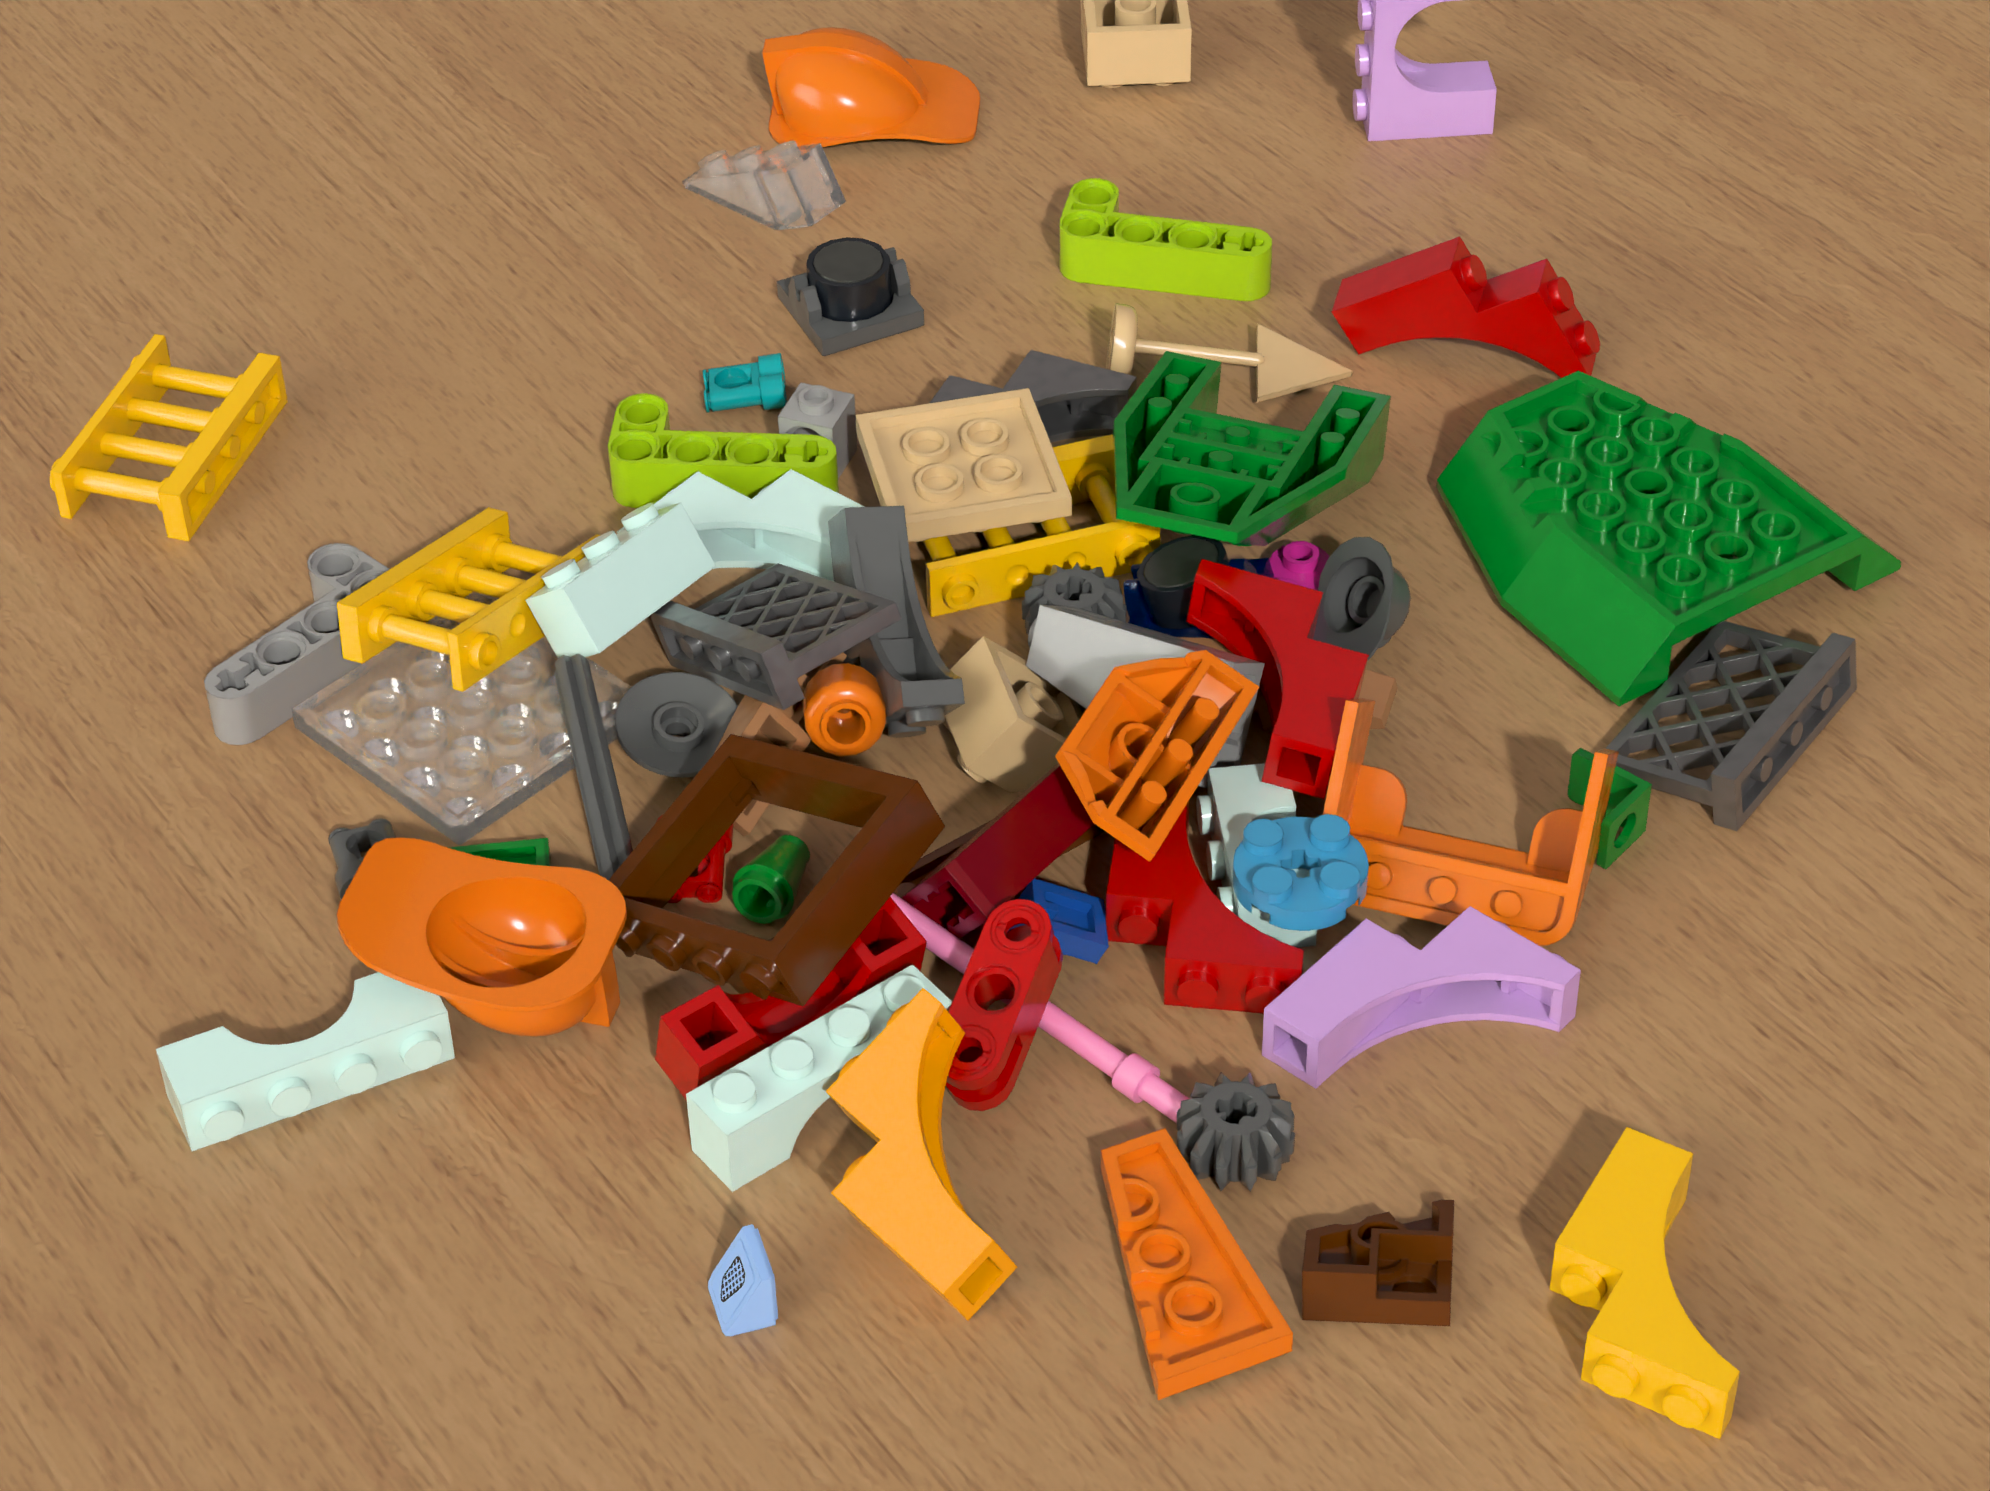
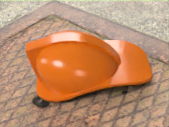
M823 27L812 29L799 35L765 39L762 54L773 97L769 131L772 138L784 146L809 149L874 139H910L956 144L969 142L976 135L980 93L968 77L949 66L930 61L904 58L883 41L866 33L847 28Z
M386 838L374 843L367 851L340 901L337 911L338 930L345 945L355 957L367 967L390 978L442 996L463 1015L493 1030L517 1036L538 1037L563 1032L579 1022L610 1027L620 1005L619 985L612 951L625 925L627 908L620 890L612 882L596 873L573 867L542 866L500 861L468 854L416 838Z

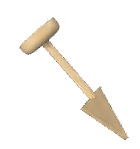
M1115 303L1106 369L1130 375L1135 353L1163 356L1166 351L1222 363L1256 367V403L1348 378L1353 373L1352 370L1258 323L1256 327V352L1136 339L1138 318L1135 309L1127 304Z

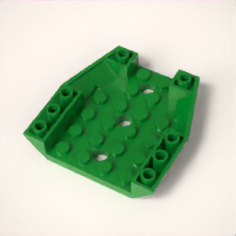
M1579 370L1488 410L1438 477L1436 488L1500 605L1618 707L1662 686L1668 679L1672 646L1826 571L1831 572L1853 591H1857L1900 570L1901 561L1743 441L1725 433L1721 435L1702 427L1692 419L1676 412L1672 414L1653 406L1639 396Z

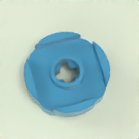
M1324 814L1316 818L1286 817L1275 820L1257 819L1248 823L1244 828L1243 840L1235 850L1233 889L1240 904L1250 913H1252L1253 904L1260 911L1270 914L1269 924L1282 929L1297 931L1323 929L1346 918V909L1355 904L1357 900L1360 905L1365 898L1368 882V858L1361 843L1350 835V826L1342 817ZM1301 868L1310 870L1309 877H1297L1295 871L1291 869Z

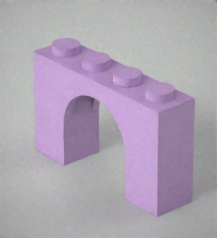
M1358 0V25L1360 31H1365L1364 44H1356L1355 48L1357 76H1362V89L1353 90V115L1355 121H1363L1368 141L1493 134L1497 89L1488 61L1428 64L1411 60L1395 48L1400 31L1415 14L1437 3L1461 0Z

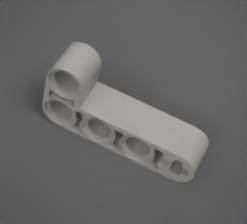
M343 543L324 545L316 549L309 556L307 564L314 603L214 667L204 680L214 732L220 741L230 745H244L261 739L402 644V642H395L363 664L343 659L337 602L388 571L389 568L356 547Z

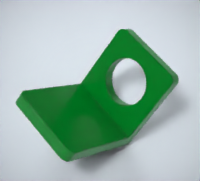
M1579 748L1572 754L1567 795L1570 800L1584 807L1594 754ZM1618 766L1615 767L1606 815L1602 821L1596 864L1604 869H1607L1646 831L1652 788L1651 783ZM1619 827H1623L1621 834L1615 840V836Z

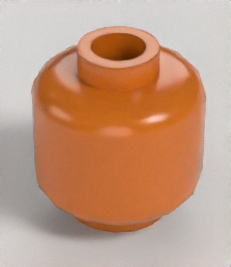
M850 663L832 664L819 670L807 683L803 694L805 698L802 699L804 724L810 739L824 752L840 757L855 756L870 749L880 739L886 725V707L876 677L865 668Z

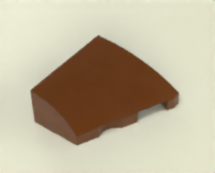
M1454 1200L1433 1201L1431 1218L1405 1224L1395 1221L1390 1212L1367 1216L1364 1220L1355 1224H1332L1307 1230L1302 1268V1320L1450 1326Z

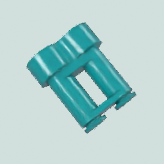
M781 353L758 356V362L711 368L708 370L709 372L706 369L703 370L705 385L704 401L707 413L710 412V409L715 412L763 405L764 410L784 408L787 403L786 379Z

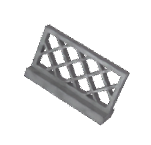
M779 563L696 609L669 601L650 615L671 666L707 678L716 684L782 710L805 698L797 678L902 619L897 604L894 601Z
M1722 621L1708 633L1605 749L1619 751L1616 766L1651 783L1653 789L1713 806L1714 824L1738 831L1856 691L1855 639L1832 633L1819 647ZM1726 645L1751 651L1725 658H1720L1719 652ZM1787 663L1803 665L1801 669L1779 674L1776 673L1773 666ZM1759 669L1764 676L1734 683L1730 677L1731 675ZM1718 679L1721 685L1695 692H1690L1688 688L1693 683ZM1772 694L1776 698L1771 704L1748 709L1743 702L1744 700ZM1731 704L1734 712L1703 718L1700 712L1702 709ZM1687 713L1691 720L1659 727L1657 723L1661 718ZM1741 729L1745 731L1741 739L1716 744L1713 735ZM1699 738L1704 746L1672 753L1669 747L1671 744ZM1656 748L1660 755L1644 760L1627 757L1630 753ZM1708 765H1713L1715 768L1707 781L1681 772Z

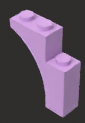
M1471 906L1463 911L1421 950L1409 944L1403 937L1390 933L1366 918L1264 1008L1262 1056L1316 1089L1350 1059L1368 1048L1391 1037L1427 1026L1458 1021L1491 1020L1534 1025L1560 1032L1575 1018L1581 970L1568 963L1563 957L1547 951L1514 932L1504 923L1493 920Z

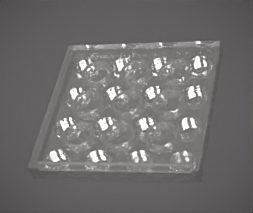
M476 592L466 597V599L489 605L499 599ZM435 617L427 622L428 624L450 630L461 624L441 617ZM546 636L463 692L453 689L449 655L397 641L292 708L296 729L459 846L575 768L554 676L556 670L555 662L558 657ZM585 657L589 661L609 745L617 739L615 718L618 704L631 686L588 657Z

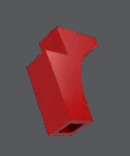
M1460 236L1342 279L1331 311L1358 355L1379 347L1414 339L1461 338L1481 341L1518 352L1539 362L1563 378L1578 370L1591 376L1596 354L1600 350V340L1594 325L1589 320L1584 321L1574 304V296L1569 283L1564 277L1557 276L1547 258L1487 280L1486 270L1482 261L1477 255H1471Z
M1202 559L1195 575L1186 622L1205 631L1222 643L1233 654L1265 663L1259 687L1267 702L1271 716L1272 736L1261 782L1325 799L1345 701L1359 699L1369 655L1313 640L1323 597L1322 591Z
M1189 801L1150 862L1115 838L1106 892L1108 941L1166 946L1164 1005L1264 1014V1008L1303 974L1304 950L1278 941L1240 919L1219 900L1202 878L1188 844Z

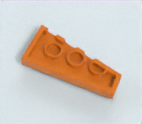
M1166 1128L1102 1149L1101 1172L1157 1400L1292 1352V1330Z

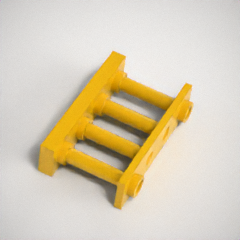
M154 334L141 353L133 358L128 370L62 457H59L54 462L50 471V486L56 494L61 517L72 519L91 493L157 505L159 511L162 512L168 538L189 542L288 402L280 356L259 352L244 373H241L237 378L171 366L166 337ZM168 389L225 399L212 412L159 402ZM143 423L200 433L196 440L189 443L188 446L133 437ZM117 457L175 468L170 476L164 478L162 482L107 472Z
M1113 434L1052 447L1071 493L1072 505L1092 501L1104 524L1072 531L1065 517L1049 519L1040 522L1047 537L1016 544L1006 526L982 531L990 549L962 556L956 555L947 536L923 541L933 561L926 563L927 610L930 616L935 617L1024 597L1025 591L1032 586L1033 575H1049L1053 565L1066 570L1073 569L1078 562L1081 569L1087 571L1096 567H1102L1105 578L1138 571L1147 554L1160 546V528L1116 519Z
M488 507L337 602L343 659L363 664L397 641L450 656L453 689L463 692L545 636L525 600L545 586L541 577L546 572L565 561L575 559L577 563L583 559L585 554L581 548L600 535H594L569 553L560 556L512 544L508 512ZM509 568L535 575L528 580L501 573ZM472 592L499 599L489 605L466 599L465 597ZM437 616L461 624L450 630L426 622Z

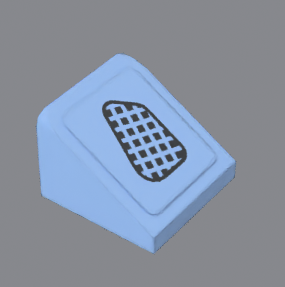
M753 1224L741 1228L708 1281V1291L722 1333L725 1336H735L776 1325V1320L778 1319L775 1276L758 1228L755 1229Z

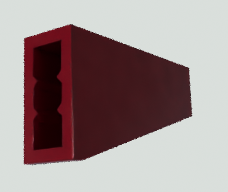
M1056 764L901 898L959 939L985 923L994 909L1014 898L1094 825L1060 764Z

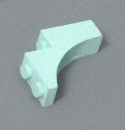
M792 469L769 486L763 488L752 499L700 472H696L654 504L656 509L659 510L680 502L682 503L716 565L713 569H768L779 563L833 582L828 521L844 508L865 507Z

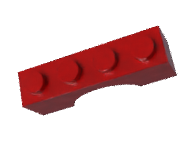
M889 897L804 1006L771 996L764 1000L752 992L729 994L717 985L660 1016L655 1060L687 1101L686 1094L910 965H914L921 972L927 941L894 900Z

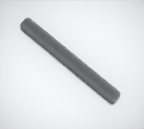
M576 654L572 657L563 655L555 662V681L599 874L609 880L631 854L633 848L589 661L581 654Z

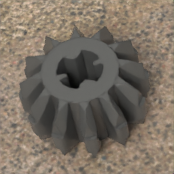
M1078 562L1073 569L1066 570L1053 565L1049 575H1033L1032 586L1025 591V599L1022 600V619L1025 620L1027 635L1033 621L1037 618L1040 605L1072 606L1126 622V605L1123 602L1119 580L1111 577L1105 578L1102 567H1096L1087 571L1082 570Z
M1220 1072L1214 1086L1196 1082L1193 1092L1190 1094V1099L1181 1101V1107L1177 1112V1147L1186 1162L1190 1163V1168L1193 1170L1197 1180L1215 1176L1220 1191L1230 1182H1241L1251 1192L1257 1177L1276 1181L1278 1172L1282 1169V1164L1290 1162V1156L1293 1154L1295 1147V1133L1293 1132L1295 1116L1291 1110V1102L1280 1099L1276 1083L1256 1087L1250 1072L1241 1082H1231Z

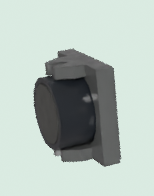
M846 237L830 240L817 246L809 254L806 263V273L777 281L778 298L822 356L924 326V309L911 294L906 263L904 259L897 260L894 247L884 250L881 245L863 238Z

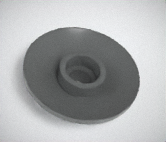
M683 672L656 674L633 685L621 698L615 718L616 735L626 754L643 768L669 777H695L713 756L738 706L726 690L707 678Z

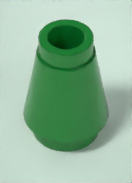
M792 835L780 836L774 843L737 871L733 879L732 898L735 907L745 918L756 923L765 924L783 918L791 911L807 863L810 860V851L807 845L798 837Z

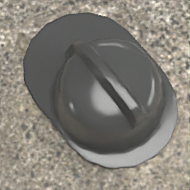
M1354 537L1339 545L1328 558L1319 580L1318 591L1323 592L1313 640L1368 654L1369 660L1376 650L1387 644L1391 637L1403 626L1410 608L1411 596L1409 585L1401 572L1393 567L1391 556L1382 543L1371 537Z

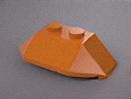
M1207 650L1190 652L1185 657L1158 658L1116 666L1108 675L1055 757L1092 822L1150 862L1259 689V686Z

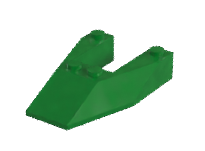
M1166 351L1114 419L1116 519L1168 529L1180 534H1192L1225 541L1237 546H1266L1370 482L1384 456L1391 396L1334 384L1306 429L1300 431L1217 414L1222 362Z

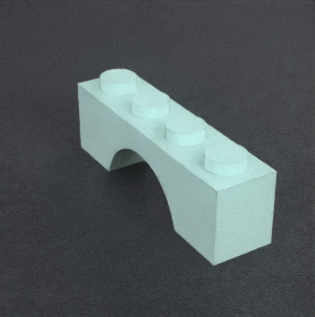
M910 965L688 1092L686 1099L692 1151L732 1192L790 1158L800 1131L812 1114L830 1097L826 1090L838 1079L843 1066L853 1057L860 1055L886 1028L889 1018L899 1007L909 1003L922 988L940 1001L948 1012L952 1001L914 965Z
M380 972L355 980L351 1003L342 1017L325 1031L306 1040L280 1045L260 1044L240 1038L224 1026L156 1049L167 1097L191 1151L229 1140L237 1135L296 1116L302 1112L353 1094L361 1093L375 1086L426 1070L455 1058L448 1011L440 996L412 987Z

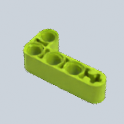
M1101 178L1081 180L1070 189L1060 218V272L1070 281L1236 301L1261 299L1271 289L1272 238L1261 229L1119 213V189L1114 183Z
M648 393L634 394L626 397L616 408L608 442L613 497L619 504L625 507L639 508L648 503L655 504L669 491L678 487L696 472H700L751 499L790 469L839 493L836 445L830 439L823 436L670 430L667 402L657 395Z

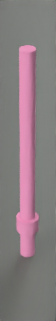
M893 893L890 897L927 941L926 949L964 974L974 948ZM1001 999V1001L1004 1002L1006 1005L1010 1004L1012 1000ZM1048 1001L1039 1023V1028L1111 1077L1112 1087L1134 1103H1140L1144 1100L1177 1123V1112L1181 1107V1101L1190 1098L1159 1078V1068L1137 1053H1132L1129 1056Z

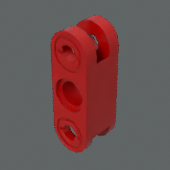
M1015 899L1004 902L991 912L983 926L949 1009V1013L965 1034L954 1055L947 1076L946 1086L957 1104L968 1110H989L997 1107L1008 1098L1015 1086L1061 971L1063 954L1059 941L1054 936L1049 914L1041 905L1031 900ZM1016 924H1026L1023 926L1013 928L1008 932V930ZM1012 999L1010 1004L1003 1009L996 1011L987 1010L997 1000Z

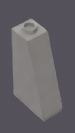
M1040 605L1037 618L1033 621L1028 634L1030 650L1026 667L1084 708H1087L1116 666L1158 658L1185 657L1190 652L1207 650L1259 686L1265 663L1072 606ZM1258 690L1209 768L1240 766ZM1208 771L1198 786L1208 787Z

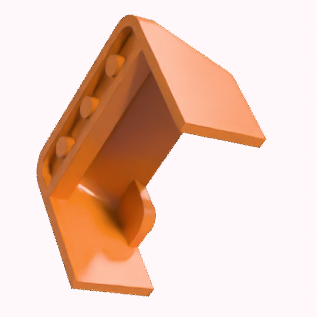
M1365 698L1346 700L1323 815L1332 814L1346 820L1350 826V835L1361 843L1367 854L1369 868L1366 896L1360 905L1358 900L1353 905L1446 926L1471 906L1493 920L1504 923L1514 932L1539 946L1550 945L1564 938L1572 930L1576 922L1598 852L1601 824L1606 815L1619 751L1603 749L1595 752L1583 811L1561 808L1543 816L1535 826L1528 853L1403 826L1407 808V793L1402 781L1394 773L1386 769L1363 764L1375 701Z

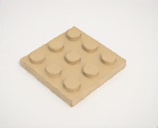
M1029 388L856 415L857 437L880 505L904 506L908 542H920L931 538L968 532H982L993 528L1030 522L1038 523L1049 519L1072 516L1071 493Z

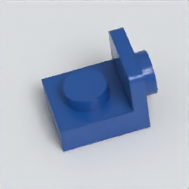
M1035 878L1025 887L1018 898L1031 900L1041 905L1049 914L1054 936L1059 941L1063 955L1097 964L1109 947L1104 899ZM1016 924V925L1012 926V927L1008 930V932H1009L1010 930H1012L1013 928H1016V927H1019V926H1023V925H1026V924Z

